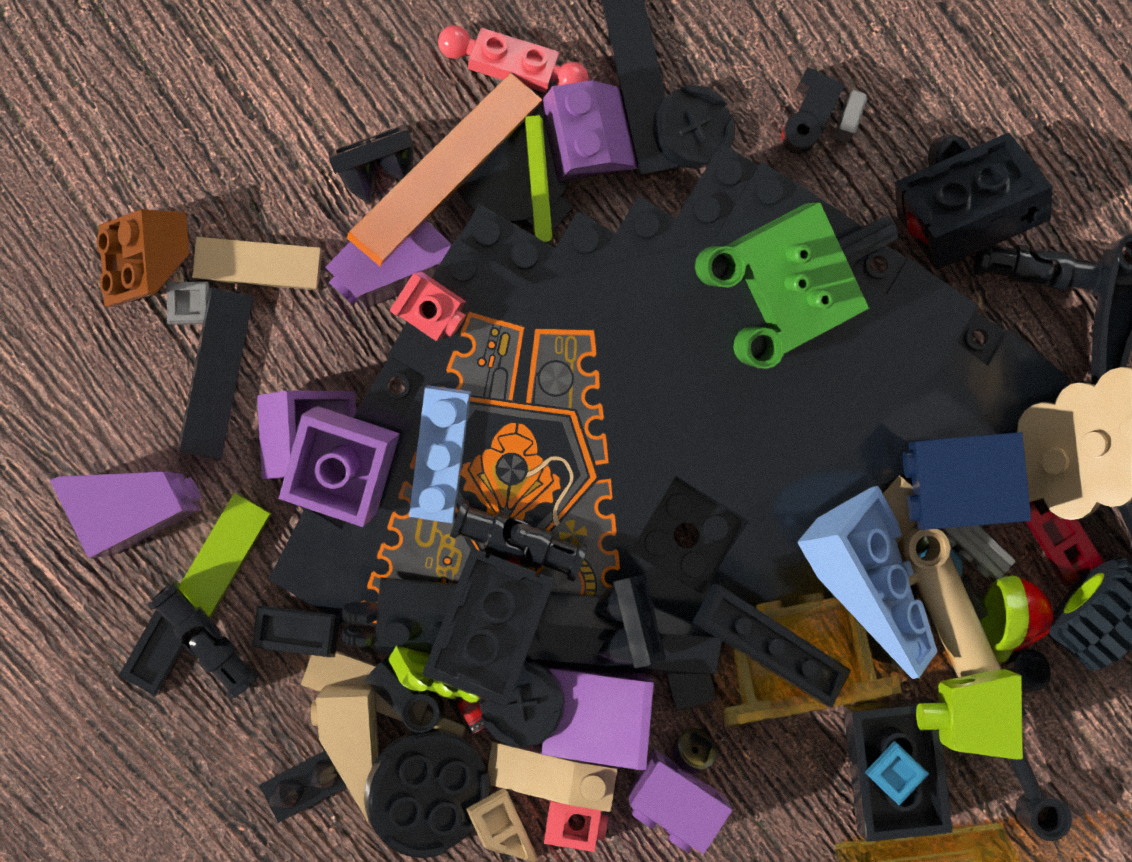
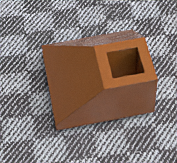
M140 209L98 225L97 248L101 253L102 265L100 288L104 294L105 307H114L158 292L189 255L186 212Z

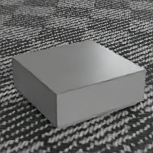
M852 90L845 101L833 139L847 143L854 136L868 99L866 97L867 94Z
M167 282V324L203 325L211 283Z

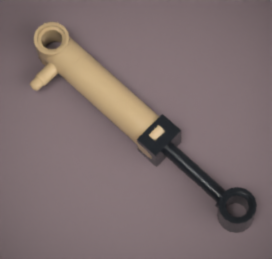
M915 524L898 543V548L902 561H910L914 574L908 577L910 586L917 585L958 678L1001 669L952 561L949 539L938 529L920 530L916 529ZM926 536L930 544L929 551L924 557L919 558L916 553V544L919 539ZM1022 704V717H1023V716L1027 715V713H1026L1025 708H1024V706H1023V704ZM1022 748L1023 759H1009L1024 792L1016 802V818L1023 827L1046 841L1059 840L1071 828V811L1065 803L1048 794L1046 790H1041ZM1048 807V816L1045 820L1038 823V814L1043 808Z

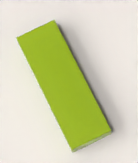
M540 115L525 116L534 236L552 246L543 120L540 118Z
M238 493L232 495L179 587L180 591L195 608L201 607L210 619L273 514Z

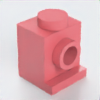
M416 272L413 273L389 311L396 316H400L435 341L443 339L445 334L451 338L459 329L466 317L465 314L460 312L466 301L425 273ZM426 301H432L437 307V313L433 318H428L423 314L422 307Z
M550 800L544 844L595 852L596 841L605 840L608 815L601 814V810L571 806ZM573 814H579L584 817L585 822L581 827L576 828L570 825L569 818Z

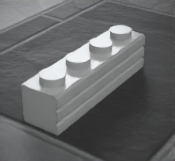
M979 525L938 529L949 539L951 547L956 546L960 550L958 555L968 563L973 562L976 565L974 570L985 579L989 576L996 580L1003 577L1004 573L1015 562Z

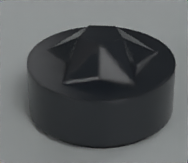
M944 135L937 138L931 144L928 151L929 166L971 149L968 142L960 136Z
M1026 649L1011 655L1007 662V670L1021 675V690L1023 693L1039 691L1048 685L1051 677L1050 665L1045 656L1039 651Z
M687 729L676 738L672 750L676 763L689 773L703 772L714 763L717 756V747L713 738L702 729Z

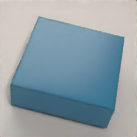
M895 741L865 772L898 805L929 774Z

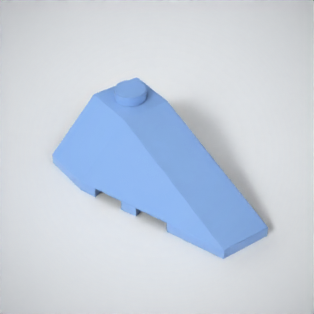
M875 486L818 517L799 539L798 544L818 579L912 679L920 678L938 651L924 605L921 601L914 600L908 578L914 574L910 561H902L896 538L902 536L898 521L879 486Z

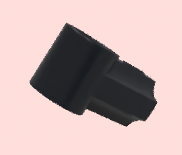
M390 653L370 672L365 681L402 717V721L408 729L417 733L428 732L440 724L444 718V702L439 695L430 690L414 691L403 686L399 682L389 661L392 654ZM418 700L427 701L433 708V718L428 723L420 722L414 716L413 709Z

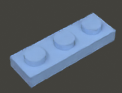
M430 385L425 387L409 517L453 523L455 520L471 391Z

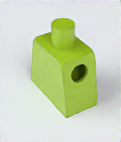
M996 669L944 680L938 686L939 703H919L917 705L916 719L919 729L939 730L940 742L951 750L1008 759H1023L1021 675L1007 669Z

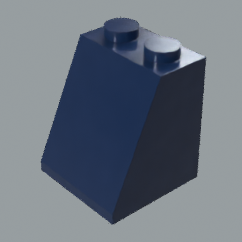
M1023 432L908 443L909 451L903 452V469L906 478L912 477L913 495L907 496V512L909 520L916 521V529L928 530L1031 521Z

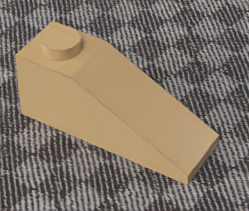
M369 684L324 686L316 700L312 701L311 722L313 726H318L319 741L368 821L364 805L365 785L368 774L379 756L375 690Z
M492 741L487 770L489 772L490 785L566 805L611 812L617 775L616 766L542 755V749L527 746L511 747L503 742Z

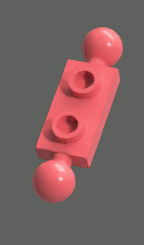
M451 25L443 29L438 38L439 49L446 57L459 59L465 55L470 56L468 62L469 70L504 80L512 73L528 88L547 93L551 81L557 82V85L589 81L588 71L582 64L568 62L562 66L557 65L559 51L485 28H480L475 40L470 38L469 33L463 27Z

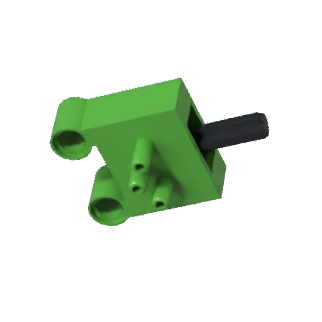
M806 203L725 246L705 248L696 259L695 270L699 279L709 286L728 288L735 286L744 276L768 328L759 326L743 328L734 339V352L737 358L744 364L768 369L778 364L784 353L869 309L849 264L898 238V229L889 216H883L837 240L821 203ZM719 254L724 255L729 264L726 275L721 279L716 278L712 272V262ZM762 335L766 340V351L760 358L755 359L751 353V344L756 337Z

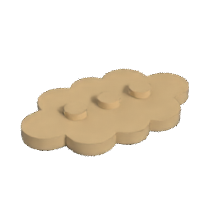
M1120 367L1109 370L1101 376L1096 385L1090 383L1071 384L1062 390L1056 404L1049 402L1035 404L1024 411L1019 419L1017 432H1023L1029 502L1044 499L1051 512L1060 518L1068 520L1087 517L1094 513L1100 504L1116 507L1132 502V368Z

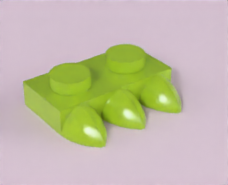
M395 646L389 661L399 682L406 688L414 691L430 690L450 699L461 697L470 703L481 699L424 677L422 673L430 653Z

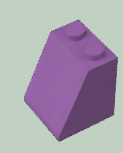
M426 220L381 267L353 243L349 242L325 268L334 276L329 283L351 305H354L359 300L368 308L400 295L413 273L423 272L432 278L452 244Z
M147 472L59 476L50 480L88 558L113 556L202 511L197 502L201 500V494L197 485L191 477L185 478L184 474Z
M549 667V670L560 681L563 689L565 713L558 729L542 742V755L646 770L654 683L650 675Z

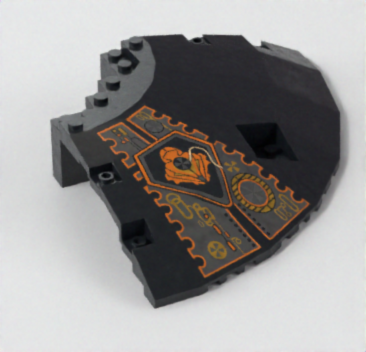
M720 144L677 218L638 196L619 229L614 233L577 211L556 248L479 204L458 239L455 238L432 276V279L466 301L460 311L466 315L464 321L451 338L445 334L443 339L435 341L409 322H406L388 354L390 356L369 392L366 393L353 417L400 433L376 516L364 527H360L304 508L269 580L326 614L341 615V623L361 625L358 622H349L343 618L344 604L351 603L352 601L378 603L381 577L458 584L471 548L485 552L486 558L493 555L503 560L511 559L485 550L484 544L459 535L456 539L450 537L454 521L453 523L409 517L424 390L427 385L471 391L455 518L464 499L469 501L471 507L492 515L500 512L526 522L534 528L539 527L552 532L553 537L574 545H578L580 542L587 544L582 566L574 582L568 580L567 575L545 566L537 569L525 564L522 560H518L524 568L535 571L536 577H540V574L555 579L551 592L602 596L606 590L614 585L615 581L645 574L653 606L693 623L713 584H717L782 626L788 627L837 599L818 579L798 544L799 539L818 517L871 487L879 486L883 494L899 475L912 485V477L906 478L903 469V452L909 451L908 443L1018 433L1019 419L1024 411L1035 404L1054 403L1069 377L1012 331H1005L975 313L978 304L909 257H904L886 245L849 264L869 309L784 353L781 361L774 367L763 369L741 362L735 355L733 348L734 339L738 332L749 326L768 328L744 276L739 283L728 288L709 286L699 279L695 270V263L699 253L711 246H725L806 203H821L837 240L863 226L761 162L760 165H757L723 144ZM719 254L712 262V272L716 278L721 279L726 275L729 264L726 257ZM873 258H879L884 262L885 269L882 273H876L871 269L870 263ZM426 301L422 307L423 314L428 318H433L437 313L436 305L432 301ZM973 331H979L983 334L984 342L981 346H977L972 342L971 334ZM762 335L756 337L751 344V353L755 359L760 358L766 351L767 344ZM395 378H401L405 382V389L400 394H393L389 389L390 382ZM682 523L692 524L698 533L697 541L688 548L680 547L674 540V531ZM511 530L503 532L505 542L509 539ZM926 536L917 542V554L929 544ZM376 621L371 622V623H369V624H362V625H374V626H376Z

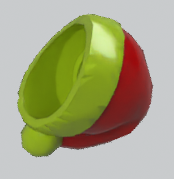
M1013 575L1001 577L991 584L983 599V603L989 611L988 615L979 619L999 663L1007 661L1012 652L1024 650L1047 635L1054 620L1051 603L1039 587Z

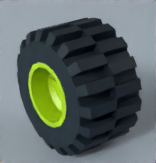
M1117 557L1104 562L1089 572L1067 593L1053 614L1054 620L1049 634L1090 671L1109 666L1132 650V563L1125 557Z

